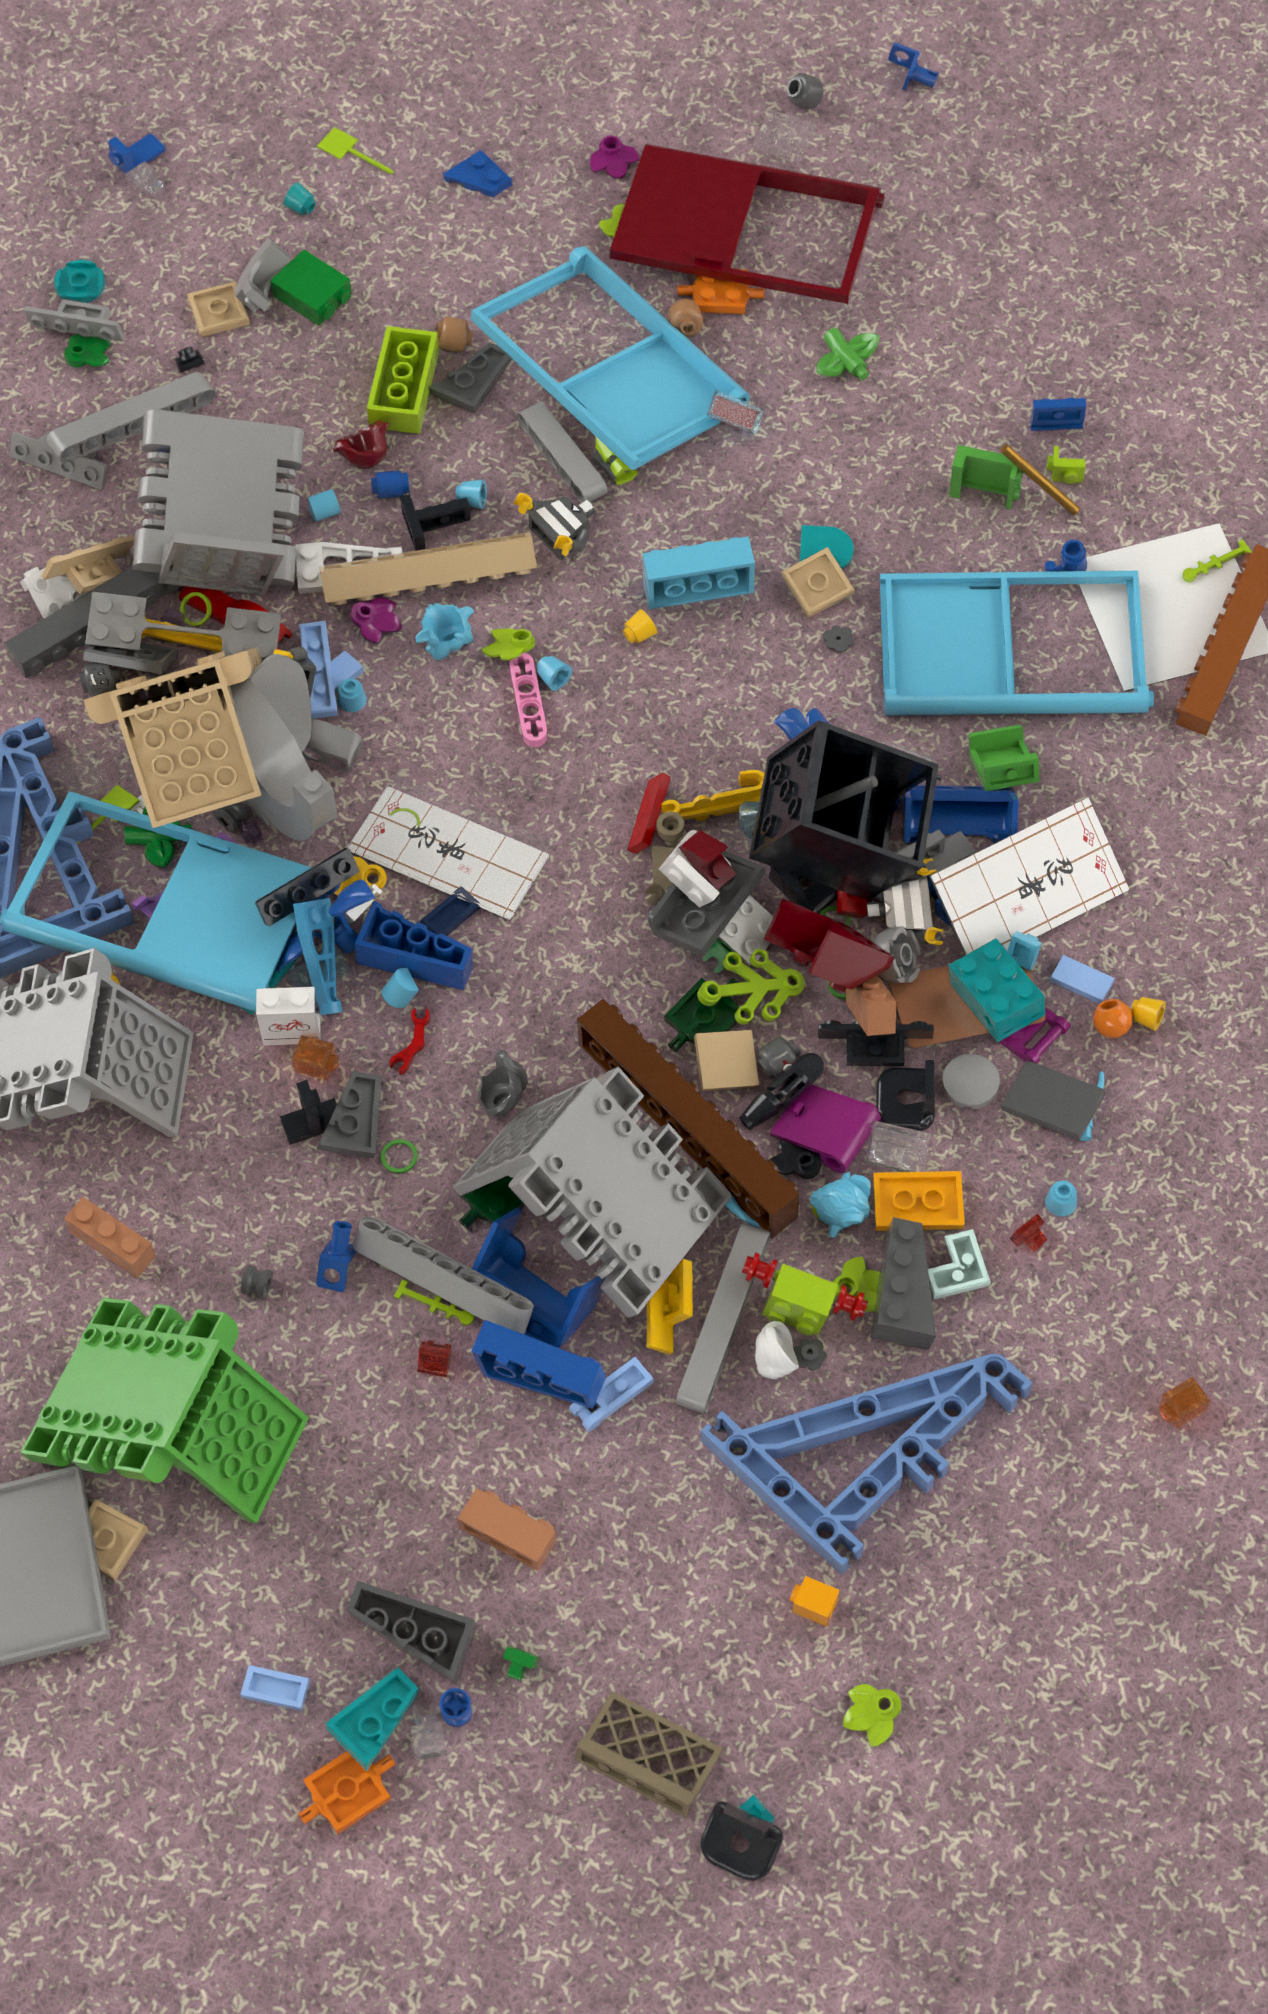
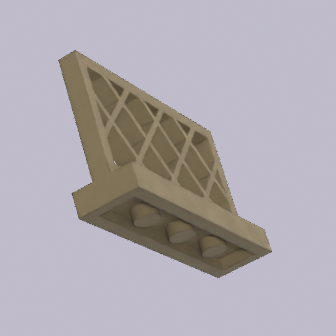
M611 1691L586 1736L582 1737L577 1745L575 1760L687 1818L693 1808V1803L718 1761L723 1748ZM613 1703L625 1708L628 1717L612 1721L609 1710ZM647 1719L654 1724L656 1732L639 1735L636 1722ZM631 1724L635 1737L618 1741L614 1728ZM609 1729L613 1743L601 1745L592 1739L596 1732ZM676 1734L681 1737L684 1746L668 1750L664 1736ZM658 1738L662 1752L646 1756L642 1742ZM637 1744L641 1757L630 1760L623 1756L621 1747ZM703 1748L712 1753L709 1761L695 1764L691 1751ZM686 1753L690 1766L674 1770L670 1756ZM665 1758L669 1772L657 1774L651 1771L649 1762ZM703 1770L702 1774L699 1776L698 1771ZM693 1772L696 1781L693 1790L690 1791L680 1786L677 1776Z

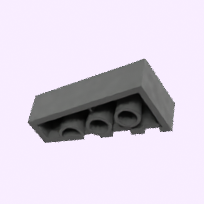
M893 1217L885 1234L870 1338L929 1350L936 1338L922 1223Z
M357 1581L347 1608L349 1615L457 1685L478 1627L475 1620Z

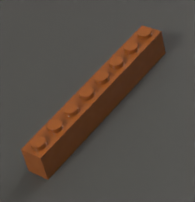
M1258 544L1255 545L1252 553H1246L1241 567L1245 568L1243 574L1237 573L1232 584L1235 592L1234 594L1228 592L1222 608L1226 609L1225 614L1219 613L1213 628L1217 630L1215 636L1209 634L1203 648L1207 650L1205 656H1199L1194 668L1198 673L1196 677L1190 676L1184 691L1189 693L1186 698H1180L1175 712L1179 713L1176 721L1177 725L1205 736L1210 729L1268 599V548Z

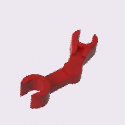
M416 1008L412 1010L411 1018L412 1023L415 1025L412 1043L390 1059V1069L397 1062L404 1063L398 1070L399 1075L405 1074L408 1071L414 1056L425 1047V1026L430 1022V1014L427 1008L425 1011L426 1016L423 1019L416 1018Z

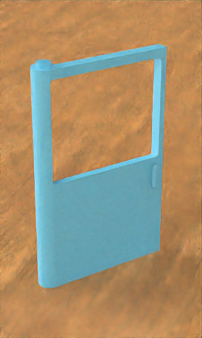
M585 246L575 248L569 255V262L471 311L470 320L632 471L725 421V419L710 414L717 395L745 407L750 400L749 393ZM580 273H586L653 335L558 384L489 319Z
M1138 571L880 574L885 716L1148 713L1149 707L1154 706V693L1149 691L1148 686H1146ZM1125 584L1127 587L1134 693L1015 694L1009 586Z
M69 791L8 909L5 908L3 910L0 924L3 925L5 932L74 954L95 948L109 959L111 966L256 1012L257 989L269 988V981L296 925V919L293 912L273 925L266 926L255 902L312 867L172 823L152 828L149 816ZM75 807L188 842L136 949H128L25 916L24 905Z

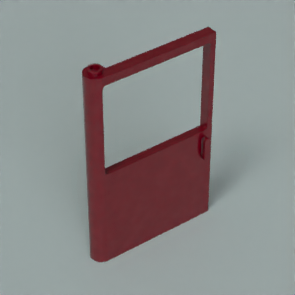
M645 144L609 250V258L848 304L874 213L877 212L878 208L882 209L885 194L881 193L880 187ZM757 186L864 205L840 288L731 268Z

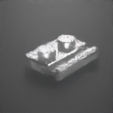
M879 1121L871 1123L872 1132L869 1137L866 1164L899 1172H925L929 1133Z

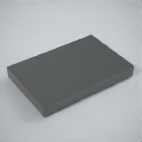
M141 643L140 651L90 645L84 650L83 660L163 674L178 659V650L147 643Z
M1027 1060L1003 1100L1001 1109L1007 1113L1080 1140L1106 1094L1105 1089Z

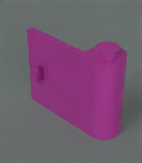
M811 1085L787 1107L770 1131V1135L819 1153L822 1162L829 1169L837 1173H844L881 1121L879 1109L872 1103H864Z

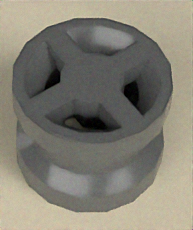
M238 802L218 808L214 812V816L229 832H234L238 828V823L249 818V813Z
M248 1265L242 1278L241 1293L245 1295L253 1293L257 1294L258 1298L266 1299L272 1284V1270L259 1271L255 1266Z

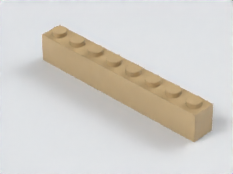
M530 532L321 566L319 569L325 603L331 602V605L335 606L347 603V599L357 598L358 601H367L373 599V595L383 593L385 597L396 596L400 594L399 591L410 589V592H421L426 590V586L436 585L437 588L450 587L452 582L463 580L464 584L475 583L479 581V577L489 576V579H499L505 577V573L515 572L516 575L531 573V569L537 568L532 535Z

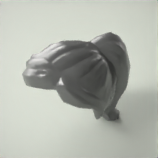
M500 1050L495 1055L496 1068L490 1071L487 1076L480 1078L481 1085L478 1092V1100L489 1117L505 1116L509 1111L513 1110L520 1102L522 1091L526 1089L528 1084L527 1074L522 1065L511 1059L505 1050Z

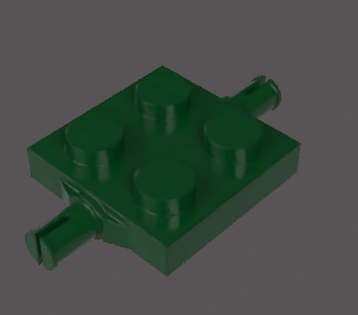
M701 978L664 1015V1021L678 1033L668 1043L669 1048L673 1049L674 1052H678L686 1042L695 1044L694 1036L696 1033L730 1031L738 1023L735 1019V1012L739 1009V1006L733 1002L731 996L721 997L713 1006L703 1005L697 997L698 989L706 982ZM732 978L727 984L739 983V982H738V981L735 982V979ZM707 988L709 994H716L712 988ZM741 1011L740 1014L742 1017H744L745 1012Z
M505 1176L461 1195L460 1197L468 1203L471 1210L459 1219L460 1224L468 1229L478 1218L493 1224L495 1220L518 1207L520 1209L524 1208L526 1205L509 1187L513 1178Z

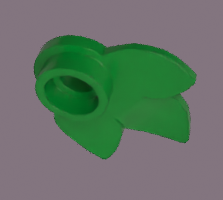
M76 333L69 338V346L64 350V358L68 365L79 368L86 364L98 367L110 363L109 358L103 354L109 348L110 341L93 336L85 337Z

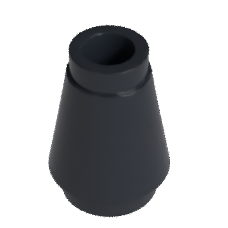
M766 1089L763 1093L759 1091L739 1117V1120L751 1131L754 1127L778 1114V1109L782 1107V1104L770 1090Z

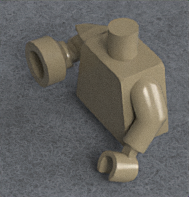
M665 812L657 820V833L665 840L669 847L652 846L653 884L645 890L646 894L651 895L647 899L648 904L651 906H656L664 896L666 889L673 884L659 868L685 837L683 835L685 831L684 819L676 812Z

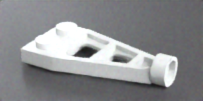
M327 542L296 544L299 594L323 592L319 567L324 566V560L327 557L344 558L347 562H351L355 557L375 558L403 553L402 547L385 549Z

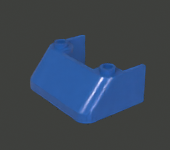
M917 785L902 795V834L904 842H916L925 785ZM936 785L928 833L931 834L940 830L943 835H954L959 831L963 835H986L987 838L992 839V843L996 844L1018 832L1019 799L1014 789L1009 787L985 791L983 786Z
M518 1207L493 1222L472 1269L529 1299L533 1303L534 1308L524 1335L560 1348L594 1310L603 1292L600 1286L606 1277L601 1279L598 1275L583 1286L574 1287L565 1297L522 1266L526 1257V1248L523 1242L512 1234L523 1211Z

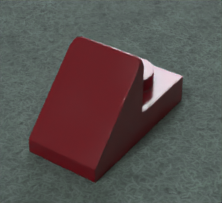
M699 830L679 846V849L693 868L716 890L736 875L721 854L728 848L727 845L705 832Z

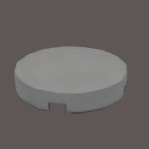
M963 1054L954 1058L946 1066L942 1077L943 1091L948 1100L961 1108L965 1106L968 1108L972 1107V1109H980L989 1105L996 1098L1000 1086L999 1072L995 1065L986 1057L976 1054Z

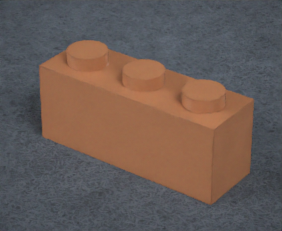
M878 975L852 990L846 988V1005L867 1036L896 1033V1000Z
M84 1197L79 1200L64 1218L71 1234L137 1279L156 1257L151 1242Z
M476 1488L457 1518L461 1530L539 1571L557 1541L556 1531L553 1530L554 1527L549 1522L543 1519L536 1521L527 1516L528 1513L520 1506L515 1504L509 1506L501 1502V1498L489 1490L483 1492Z

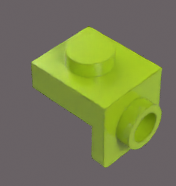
M1054 446L1053 454L1047 456V471H1051V481L1065 482L1067 484L1083 483L1085 459L1059 458V446Z

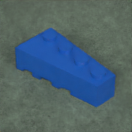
M376 901L372 902L355 942L357 964L395 973L400 968H408L412 978L465 990L473 969L472 948L440 933L437 935L429 931L427 926L419 922L414 924L404 919L403 914L394 910L390 912L382 908V904Z
M488 1320L484 1321L471 1350L483 1376L592 1409L606 1379L603 1368L597 1360L590 1357L583 1358Z

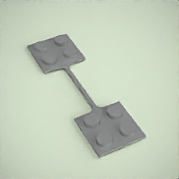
M92 592L86 645L140 651L142 633L145 629L151 628L219 636L223 641L222 651H224L225 656L258 646L261 659L264 661L277 649L281 614L227 607L225 626L223 629L215 631L149 623L144 617L147 598Z

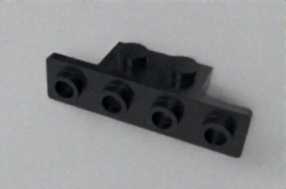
M348 848L340 850L258 899L255 905L266 926L273 925L294 912L293 904L313 901L359 873L351 850Z
M829 1020L825 1021L824 1024H818L819 1039H847V1066H904V1039H933L934 1025L927 1024L924 1021H914L910 1024H899L896 1022L895 1034L872 1036L866 1035L858 1021L853 1022V1024H841L840 1021Z

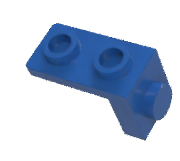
M151 133L128 148L116 136L108 141L110 150L108 155L111 162L126 176L166 151L165 146Z

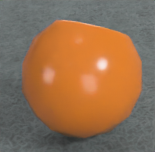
M1119 999L1105 1000L1098 1004L1094 1011L1093 1025L1101 1035L1110 1039L1119 1038L1127 1034L1132 1026V1011L1128 1005Z

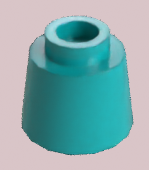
M296 182L286 193L283 205L290 210L304 215L305 213L310 214L314 210L316 201L312 193L299 182Z

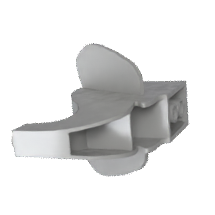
M272 654L256 667L250 678L230 685L235 711L262 793L261 796L242 802L245 806L248 805L267 826L272 824L289 838L305 841L318 829L337 819L334 791L317 770L310 771L301 753L306 748L311 736V702L304 670L295 660L280 654Z

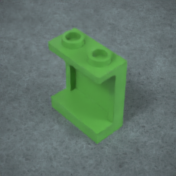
M958 445L952 465L949 497L960 498L962 487L965 486L1007 495L1006 508L1011 509L1013 500H1019L1023 471L1003 454Z
M1022 725L974 732L968 735L969 756L985 791L1040 782L1039 758L1036 753H1029L1024 742Z

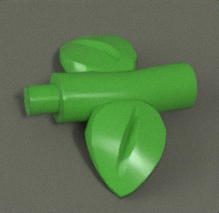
M838 328L830 329L824 335V341L829 346L831 352L818 360L816 365L817 373L834 377L841 375L847 369L852 376L857 375L860 380H865L869 373L866 370L867 364L863 360L868 359L875 352L880 336L877 333H863L856 335L847 343Z

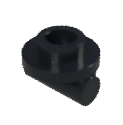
M192 346L177 351L179 356L174 358L180 373L204 364L199 349L193 350Z

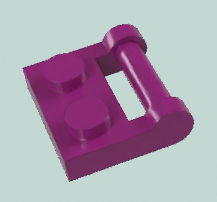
M1045 1007V1020L1043 1022L1027 1025L999 1041V1043L1026 1062L1028 1060L1038 1064L1041 1060L1040 1056L1061 1033L1065 1034L1071 1025L1064 1017L1057 1016ZM1046 1023L1052 1026L1032 1049L1025 1047Z

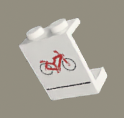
M315 987L257 989L256 1016L263 1045L321 1043L320 1013H315Z

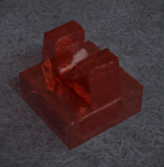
M1037 1213L1018 1228L1009 1239L1017 1247L1024 1242L1033 1252L1037 1251L1047 1241V1238L1040 1230L1045 1223L1044 1220Z
M430 1340L427 1342L422 1341L419 1348L417 1372L446 1378L450 1367L451 1345L434 1344V1341Z

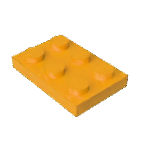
M961 1171L873 1173L875 1231H886L893 1217L922 1223L923 1230L964 1229Z

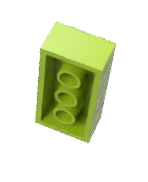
M392 326L386 327L366 408L369 425H373L375 421L381 420L382 422H388L386 430L420 434L430 394L429 387L432 385L440 352L438 332Z

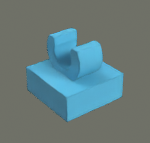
M1017 931L1012 935L1007 952L1019 966L1030 971L1036 964L1042 943L1039 942V938L1029 933L1024 935Z

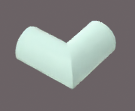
M971 1229L945 1236L944 1240L952 1263L928 1269L932 1300L989 1286L991 1281L974 1230Z

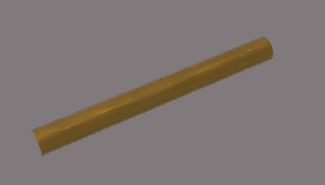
M1008 444L1002 446L1000 452L1069 513L1072 515L1078 513L1080 507L1011 446Z

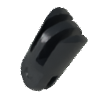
M806 1053L800 1056L793 1065H790L767 1087L768 1090L773 1091L789 1077V1080L774 1094L778 1100L786 1096L796 1086L798 1087L781 1103L784 1109L792 1104L822 1075L824 1071L822 1058L815 1053Z

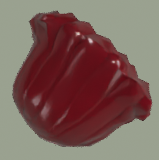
M377 420L373 425L360 429L355 435H349L343 439L336 440L333 451L339 452L341 456L345 457L358 469H371L375 467L387 455L385 431L388 428V422Z

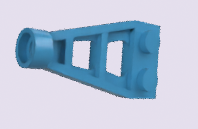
M330 898L293 904L297 932L312 987H315V997L320 1015L342 1012L341 1000L336 996L334 917L329 914V909L332 906ZM315 929H319L322 933L321 954L316 952L312 939V931ZM320 960H323V975L319 964Z

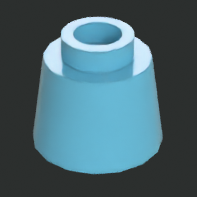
M485 480L463 481L461 485L456 487V499L467 497L470 507L484 509L487 498Z
M545 656L537 664L538 675L553 691L560 689L571 677L572 668L554 656Z
M354 678L343 680L338 686L337 703L339 707L347 712L361 710L367 702V696L362 684Z
M1068 1181L1054 1183L1045 1198L1047 1209L1056 1216H1067L1073 1213L1077 1207V1192L1073 1184Z

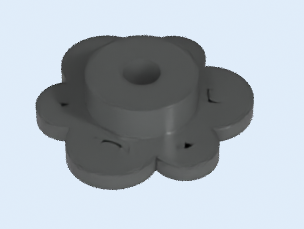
M834 625L831 630H826L823 633V639L826 641L828 649H835L836 652L843 653L847 650V646L853 645L852 630L848 627L841 628L838 625Z
M802 1339L800 1346L793 1348L800 1368L808 1367L810 1370H818L821 1367V1361L827 1357L826 1352L823 1351V1343L818 1339L812 1341Z

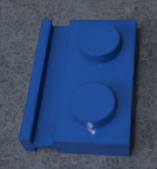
M1086 398L1033 400L1030 421L1031 431L1083 429L1087 407Z

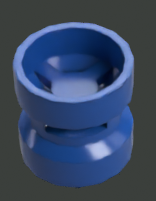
M459 1688L445 1691L439 1702L443 1720L452 1727L465 1725L472 1716L470 1697L464 1690Z

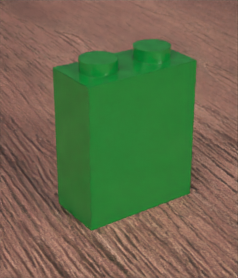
M305 249L270 280L273 297L318 326L325 320H329L335 310L341 304L347 303L352 295L350 278Z

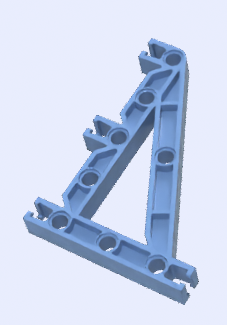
M41 717L10 728L0 737V853L7 851L0 855V918L3 910L9 908L15 895L25 807L28 808L42 841H44L59 812L57 800L37 759L54 752L51 738L45 730ZM75 807L50 855L73 908L41 921L90 937L100 938L134 924V920L128 904L126 905L121 888L99 897L95 882L76 844L78 841L93 837V831L84 810ZM73 874H79L76 877H70ZM93 918H99L97 921H90ZM0 924V978L66 952L5 932L3 925Z
M988 1354L743 1430L721 1411L716 1416L714 1429L718 1432L722 1428L729 1437L725 1442H722L710 1432L713 1428L707 1424L701 1430V1442L842 1575L850 1567L848 1559L845 1556L842 1558L834 1548L838 1543H841L853 1553V1557L856 1560L863 1555L864 1545L849 1530H856L901 1487L902 1472L927 1493L935 1485L933 1483L934 1477L931 1474L928 1476L920 1468L922 1462H926L938 1471V1476L941 1479L948 1473L949 1462L935 1449H941L985 1406L986 1392L1010 1413L1018 1406V1397L1015 1394L1011 1395L1003 1387L1006 1382L1010 1383L1021 1392V1396L1025 1399L1030 1394L1033 1383L1005 1357L999 1354ZM994 1369L1001 1375L991 1377L986 1371ZM863 1408L871 1409L874 1412V1414L871 1416H864L860 1414L859 1410ZM947 1409H955L956 1411H958L959 1415L951 1417L948 1416L944 1411H946ZM923 1415L826 1508L774 1460ZM739 1447L746 1452L743 1455L736 1456L730 1451L733 1448ZM905 1449H913L918 1455L908 1457L904 1455L903 1451ZM783 1488L789 1494L785 1497H778L774 1494V1491ZM864 1489H871L876 1495L867 1498L862 1496L860 1492ZM820 1530H828L833 1536L823 1539L817 1533Z

